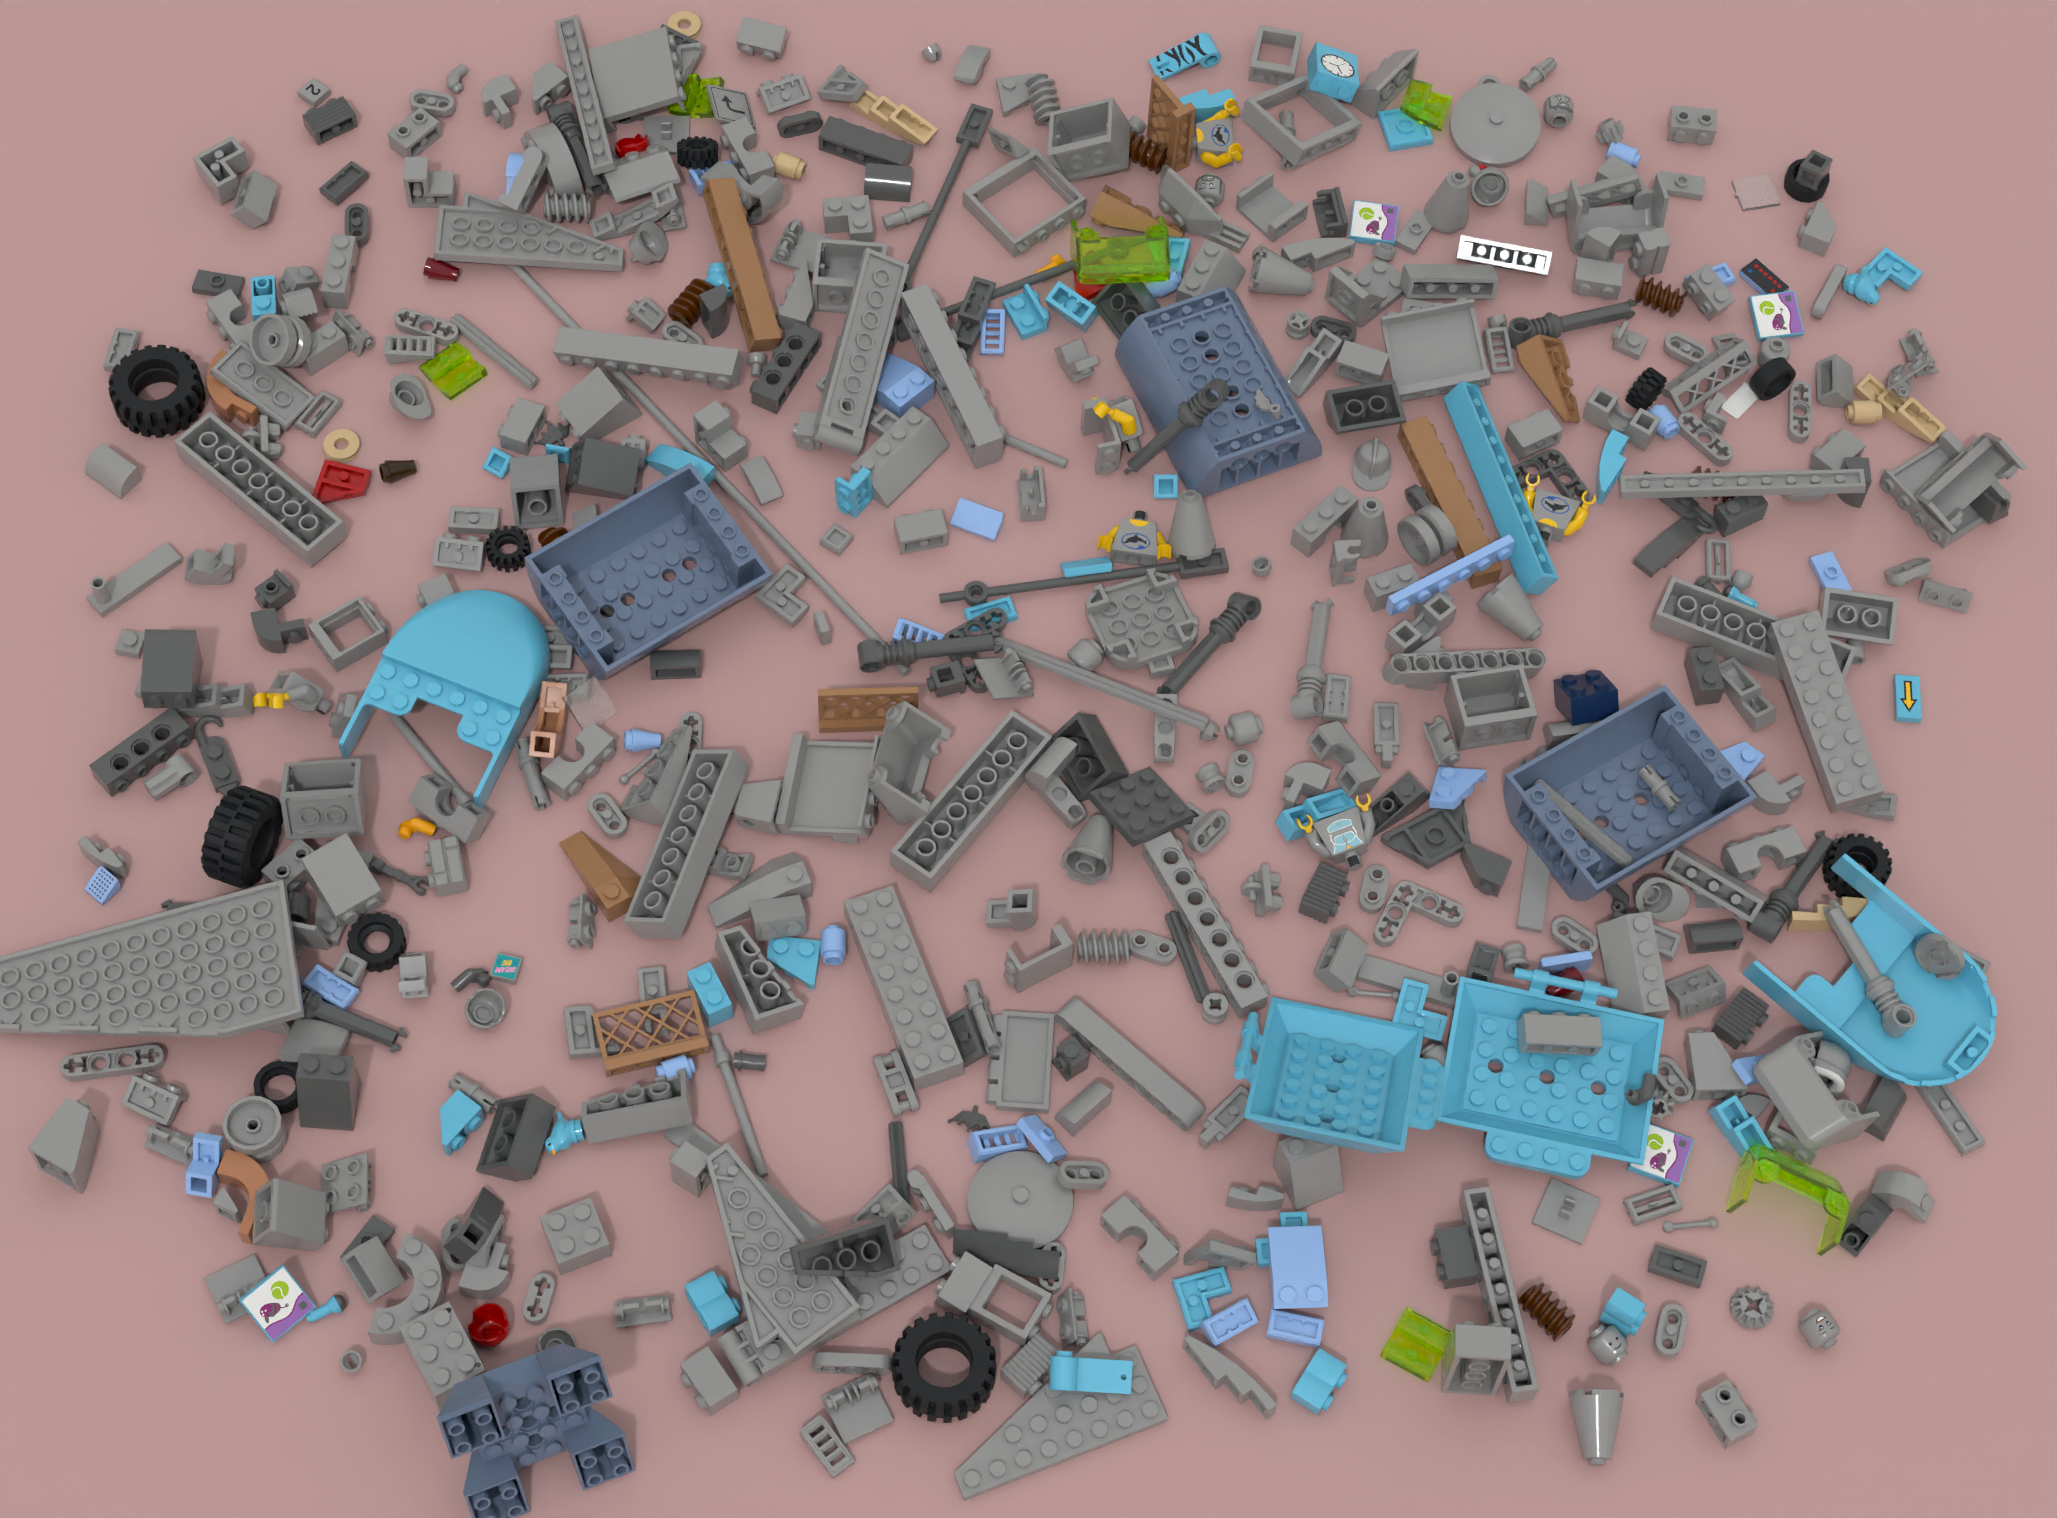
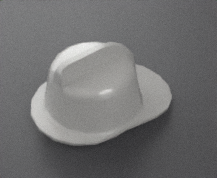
M645 221L630 240L629 248L633 255L632 262L639 261L644 265H648L654 261L659 262L666 254L669 247L668 239L657 224Z
M398 374L393 377L390 383L391 392L389 395V402L392 408L403 416L421 420L429 417L431 406L421 382L408 374Z
M1374 437L1373 440L1360 445L1354 454L1353 480L1357 486L1366 491H1378L1384 488L1390 478L1391 454L1387 446L1378 440V437Z
M1648 877L1640 881L1638 885H1633L1635 905L1641 913L1651 911L1653 918L1671 922L1682 917L1688 909L1690 902L1689 894L1684 887L1661 877Z

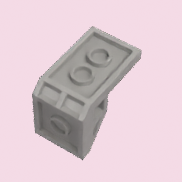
M1378 257L1357 274L1352 273L1348 269L1335 266L1329 271L1325 299L1357 327H1364L1404 295L1400 286L1401 274L1384 259Z

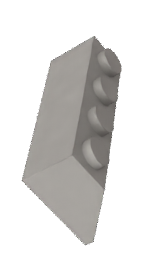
M912 406L851 466V476L854 473H858L863 467L870 470L873 499L888 508L949 448V444L932 419Z
M1651 911L1626 914L1596 925L1607 987L1618 989L1616 999L1609 998L1611 1008L1659 1019L1665 1018L1670 1011Z

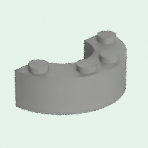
M549 122L525 131L523 137L520 138L524 150L535 146L544 150L548 155L549 160L544 172L549 183L547 191L550 199L555 192L558 199H561L562 194L566 193L568 200H570L572 193H575L577 200H579L581 193H584L580 176L567 143L557 126Z
M718 161L700 177L704 185H706L708 179L734 178L736 186L741 191L740 199L742 206L746 208V219L749 224L761 222L782 202L783 184L779 179L762 175L750 185L741 177L737 168L732 164Z
M405 1233L396 1256L399 1268L409 1273L414 1279L413 1289L407 1299L399 1305L389 1308L377 1307L368 1331L373 1344L396 1345L404 1343L399 1327L444 1303L445 1282L437 1257L428 1245L413 1235Z

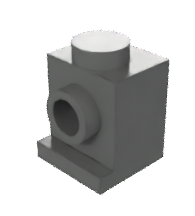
M1812 150L1801 163L1796 182L1816 191L1819 184L1829 173L1833 159Z
M278 569L273 571L274 574L254 588L256 592L255 600L263 609L275 607L277 611L296 597L292 583Z
M958 660L930 667V677L926 678L930 693L935 691L937 698L958 692L960 694L965 693L966 681Z
M1073 1036L1057 1046L1056 1057L1051 1062L1067 1082L1088 1068L1089 1055Z

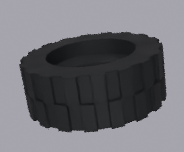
M376 912V914H366V916L360 917L356 923L352 924L351 930L348 931L347 945L350 953L368 962L366 967L368 972H383V970H390L394 965L399 964V956L405 954L404 951L407 948L403 927L396 918H392L389 914ZM380 931L388 935L390 943L385 951L371 953L366 950L364 941L372 932Z

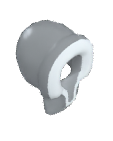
M1819 1040L1814 1045L1815 1056L1809 1062L1832 1095L1837 1096L1844 1090L1847 1084V1078L1851 1070V1059L1848 1052L1841 1046L1827 1040Z

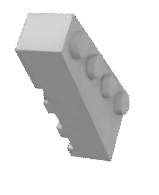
M740 925L718 932L715 950L752 1033L755 1034L801 1019L804 1007L803 1002L799 997H795L788 983L780 978L772 963L767 961L760 953V948L745 929Z
M686 1068L677 1070L676 1076L665 1079L664 1075L654 1078L655 1083L640 1087L639 1084L630 1086L629 1089L620 1095L613 1092L583 1102L581 1119L588 1143H602L612 1139L628 1138L637 1134L654 1133L663 1129L680 1128L693 1124L692 1090Z

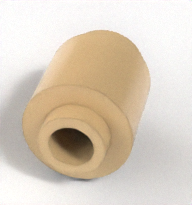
M783 151L779 155L775 154L772 160L775 166V173L793 180L796 178L801 180L807 167V162L802 161V158Z
M1853 400L1846 406V419H1849L1851 424H1874L1876 421H1881L1882 405L1880 402H1875V400Z

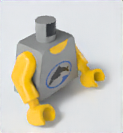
M1232 98L1225 102V110L1221 109L1212 117L1195 125L1191 150H1195L1198 163H1204L1217 169L1221 166H1233V160L1240 161L1242 159L1240 152L1243 151V148L1239 143H1234L1232 120L1229 118V115L1237 116L1240 111L1237 107V102Z
M1125 395L1108 401V405L1101 401L1093 408L1100 418L1103 419L1108 413L1110 419L1114 420L1120 441L1125 442L1128 452H1134L1142 448L1138 436L1142 435L1143 431L1132 398Z
M1528 473L1525 477L1527 489H1524L1523 494L1545 547L1549 545L1550 540L1561 542L1564 536H1570L1581 529L1590 512L1588 508L1596 503L1597 496L1594 495L1591 502H1586L1585 497L1588 491H1585L1582 494L1583 504L1580 506V501L1540 488L1534 491V487L1539 483L1540 477L1537 475L1536 483L1531 484L1528 481L1530 474Z
M1135 511L1132 519H1122L1119 526H1114L1106 535L1099 536L1096 547L1098 550L1099 548L1107 549L1108 553L1111 551L1110 561L1113 563L1141 567L1156 565V560H1160V557H1167L1168 560H1171L1172 553L1171 545L1167 544L1161 532L1156 531V524L1147 521L1148 515L1144 511Z

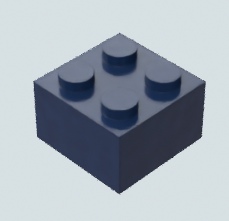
M1589 670L1585 674L1565 675L1561 679L1554 680L1555 707L1572 726L1603 720L1619 711L1618 689L1600 670Z

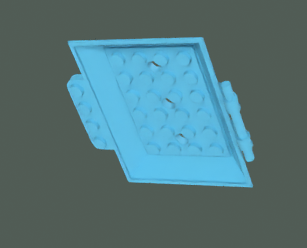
M1515 967L1513 978L1530 981L1528 991L1460 976L1436 1121L1486 1132L1484 1154L1489 1160L1496 1163L1571 1179H1580L1586 1175L1590 1167L1591 1155L1643 1166L1653 1098L1640 1106H1632L1626 1100L1625 1095L1629 1089L1633 1091V1089L1641 1088L1645 1073L1657 1076L1664 1019L1596 1005L1598 996L1616 999L1618 989L1601 986V983L1584 980L1582 982L1549 975L1548 971L1538 969L1530 971ZM1551 985L1579 991L1581 995L1579 1001H1574L1544 993L1546 986ZM1530 1011H1538L1545 1015L1561 1012L1565 1013L1566 1016L1589 1014L1591 1017H1600L1602 1048L1595 1056L1519 1052L1517 1022L1524 1013ZM1496 1062L1500 1064L1502 1071L1500 1073H1493L1489 1070L1488 1064ZM1542 1073L1550 1074L1553 1078V1083H1543L1539 1075ZM1591 1085H1601L1604 1089V1094H1594L1591 1090Z
M1271 997L1263 1035H1261L1257 1023L1258 1014L1256 1012L1248 1014V1018L1242 1027L1241 1037L1243 1039L1241 1047L1237 1051L1234 1061V1077L1238 1080L1245 1077L1251 1084L1244 1118L1271 1132L1374 1154L1404 1152L1408 1127L1429 1130L1435 1127L1444 1067L1437 1060L1420 1058L1424 1028ZM1251 1048L1258 1054L1256 1065L1252 1062Z

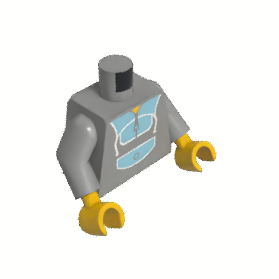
M279 671L268 692L257 693L253 697L254 707H267V699H269V707L275 709L284 708V702L303 712H313L315 710L322 715L328 711L331 702L322 697L323 689L293 671Z
M1366 792L1368 800L1365 803H1361L1358 800L1357 794V807L1313 823L1312 818L1307 814L1305 816L1308 818V823L1305 826L1301 825L1298 818L1296 819L1298 827L1305 830L1304 835L1314 852L1325 859H1332L1334 864L1345 861L1349 871L1358 870L1363 866L1360 855L1368 852L1367 845L1373 839L1375 821L1372 808L1368 806L1371 802L1368 792Z

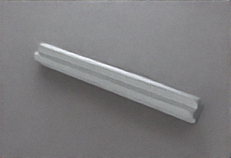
M457 313L451 317L450 322L457 326L461 334L527 388L533 389L538 384V378L462 315Z
M1538 779L1533 784L1535 786L1541 782L1550 793L1549 797L1567 820L1623 869L1633 863V856L1544 780Z

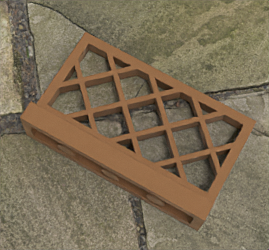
M1156 75L1152 77L1146 136L1152 139L1154 145L1157 142L1160 143L1159 151L1165 146L1168 147L1166 165L1177 173L1190 165L1196 108L1191 102L1183 105L1163 80Z
M918 686L818 689L819 733L883 731L887 720L885 716L891 706H896L906 701L918 709ZM844 702V703H846L847 705L842 706V705H839V704H841V703Z
M695 990L592 1013L606 1077L659 1065L662 1061L682 1054L689 1058L709 1053V1044L705 1035ZM691 998L693 1007L687 1015L675 1008L679 1000ZM662 1005L669 1009L662 1021L649 1014L654 1006ZM636 1011L643 1015L636 1027L624 1020L628 1012ZM672 1012L684 1018L678 1030L665 1023ZM693 1012H694V1014H695L696 1020L693 1019V1018H691V1015L693 1014ZM611 1017L617 1021V1024L609 1033L601 1028L599 1019ZM646 1018L659 1025L652 1036L640 1030ZM689 1021L698 1026L700 1035L688 1037L681 1033V1031ZM621 1024L633 1030L627 1042L614 1036ZM662 1027L675 1034L670 1042L662 1043L655 1039ZM637 1033L649 1040L645 1048L636 1049L630 1045ZM602 1034L608 1037L605 1042ZM611 1039L624 1046L619 1054L607 1056L606 1047Z

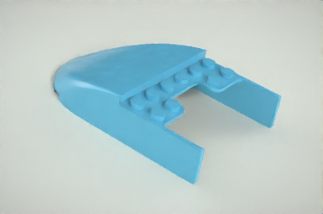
M467 590L456 592L431 602L413 614L399 628L382 652V659L338 744L342 758L348 759L374 707L393 715L404 716L410 713L417 699L459 714L463 716L457 728L460 740L488 751L493 755L473 795L474 803L484 808L514 747V742L517 741L541 692L542 681L547 679L550 667V648L542 624L525 605L514 598L498 592Z
M1843 854L1831 866V869L1868 901V904L1851 924L1881 974L1887 976L1889 980H1894V992H1897L1899 995L1897 998L1900 997L1901 1003L1912 1007L1917 1016L1915 1024L1901 1037L1889 1036L1882 1027L1883 1018L1881 1015L1883 1013H1879V1008H1876L1874 1005L1876 1002L1873 1003L1872 1000L1866 998V983L1854 963L1850 965L1834 986L1819 975H1811L1802 982L1795 992L1757 960L1750 964L1742 974L1810 1032L1822 1031L1824 1036L1820 1040H1827L1844 1048L1850 1056L1851 1064L1882 1078L1886 1077L1894 1082L1920 1087L1941 1086L1961 1079L1983 1061L1995 1038L1997 1005L1995 996H1992L1986 982L1988 981L1987 977L1976 962L1964 951L1965 967L1956 978L1944 980L1935 977L1937 974L1933 972H1926L1915 957L1916 944L1924 935L1929 933L1943 934L1851 857Z

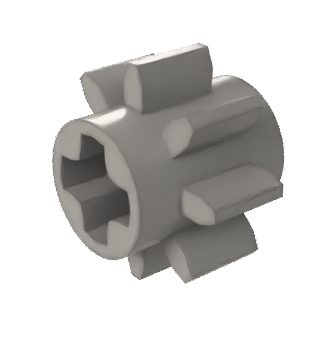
M1612 117L1598 124L1600 130L1596 131V136L1600 143L1606 141L1607 145L1610 146L1612 142L1617 143L1623 139L1621 134L1624 133L1625 128L1621 120L1615 122Z
M1655 1086L1651 1118L1654 1116L1663 1121V1117L1666 1114L1673 1115V1108L1670 1106L1675 1105L1676 1099L1669 1097V1089L1663 1091Z

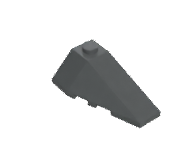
M872 1216L789 1248L796 1275L878 1278L901 1270L889 1217Z

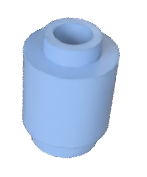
M1612 142L1606 159L1614 155L1632 167L1637 168L1641 155L1638 154L1639 149L1621 142Z
M1170 267L1152 276L1146 284L1154 298H1162L1176 291L1183 279L1178 270Z
M1657 404L1648 411L1661 418L1657 434L1660 437L1669 440L1678 434L1681 429L1679 422L1666 405Z
M829 925L820 933V956L825 964L839 965L844 962L846 957V931L841 929L840 926Z
M685 1054L660 1062L661 1065L655 1066L657 1077L664 1075L665 1079L676 1076L677 1070L686 1068L689 1080L692 1079V1073L696 1072L692 1058H686Z

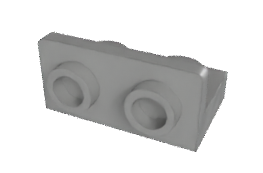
M793 73L786 74L781 77L780 81L774 83L773 80L766 81L760 84V88L756 92L757 96L761 97L768 115L811 99L801 73L797 75Z
M443 533V537H435L432 566L482 572L484 551L486 549V543L481 542L482 538L467 536V540L457 539L458 535Z
M1710 965L1665 982L1667 994L1678 1005V1016L1681 1019L1726 1002L1725 982Z
M144 1072V1075H133L121 1105L163 1125L170 1126L180 1102L186 1101L188 1095L181 1093L182 1088L171 1083L164 1085L158 1082L159 1077Z
M889 1183L851 1221L857 1222L872 1216L889 1217L894 1236L917 1212Z

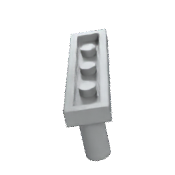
M166 542L108 583L105 582L103 577H94L90 582L93 593L86 597L87 601L104 618L182 564V559Z
M1365 954V960L1360 966L1357 981L1393 992L1401 991L1404 978L1428 984L1429 988L1425 1001L1454 1010L1459 984V975L1456 972L1448 971L1445 973L1444 978Z

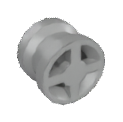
M1300 310L1291 312L1287 319L1286 334L1294 340L1306 338L1309 333L1310 316Z
M1215 763L1202 767L1195 775L1197 781L1202 783V789L1205 794L1215 793L1226 784L1225 777L1219 774V767Z
M1512 944L1501 949V957L1505 960L1503 968L1506 973L1513 974L1515 967L1526 970L1529 968V961L1525 958L1526 947L1524 945Z
M1220 993L1208 994L1203 1000L1201 1010L1204 1021L1213 1025L1222 1023L1227 1015L1228 1000Z

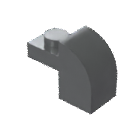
M275 607L251 612L257 640L269 652L286 653L284 644H296L308 639L303 618L279 623Z

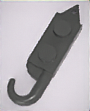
M1648 471L1644 472V474H1653ZM1693 497L1659 498L1681 517L1689 519L1700 518L1710 527L1706 528L1697 525L1696 528L1705 534H1714L1718 530L1717 521L1702 509Z
M204 716L195 723L194 735L215 792H220L225 796L230 789L240 785L224 739L218 736L206 737L203 730L204 725L209 722H214L219 727H222L223 723L216 716Z

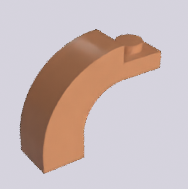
M221 349L210 363L206 377L212 405L225 421L230 423L236 417L240 422L249 423L255 427L259 423L260 417L257 406L236 396L229 388L209 374L210 369L228 353Z
M542 681L539 716L535 730L531 731L529 756L556 758L558 756L567 718L568 684Z
M226 1149L217 1170V1175L221 1183L238 1187L249 1195V1205L238 1233L242 1242L252 1244L255 1192L269 1182V1179L255 1160L243 1153Z

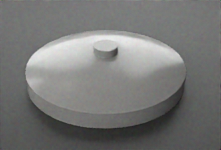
M1502 83L1482 84L1465 92L1456 102L1450 119V134L1457 150L1475 164H1484L1486 167L1495 168L1508 167L1525 159L1536 146L1541 129L1538 109L1530 97L1521 90Z
M1027 1151L1003 1153L983 1164L971 1180L967 1195V1211L974 1230L1008 1234L1007 1240L1034 1242L1033 1249L1042 1250L1048 1243L1056 1242L1069 1226L1074 1203L1072 1189L1062 1186L1057 1180L1056 1173L1059 1166L1054 1162L1047 1163L1042 1155Z

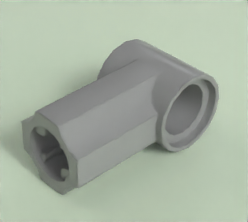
M176 754L166 762L165 768L144 780L143 784L151 797L158 800L178 786L187 787L197 779L198 772L183 754Z

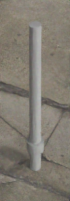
M392 714L390 720L432 771L453 786L451 793L456 798L457 805L470 801L474 802L468 793H464L402 717Z
M713 1035L710 1037V1041L715 1052L714 1060L716 1066L720 1068L756 1173L760 1178H764L768 1175L730 1066L732 1063L731 1058L724 1049L720 1035Z

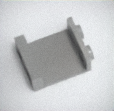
M1269 172L1264 177L1260 176L1254 184L1248 188H1243L1238 193L1236 210L1271 242H1275L1306 220L1308 204L1301 200L1293 205L1272 186L1274 174Z
M1106 397L1082 402L1080 428L1082 435L1086 436L1101 432L1105 442L1097 444L1096 475L1102 473L1109 474L1119 470L1121 441L1114 420L1110 419L1108 413L1102 419L1093 410L1101 401L1108 405Z
M1058 924L1051 928L1049 951L1022 965L1011 949L1006 951L1005 973L1003 975L1007 984L1010 987L1014 986L1017 993L1071 966L1073 942L1062 925Z

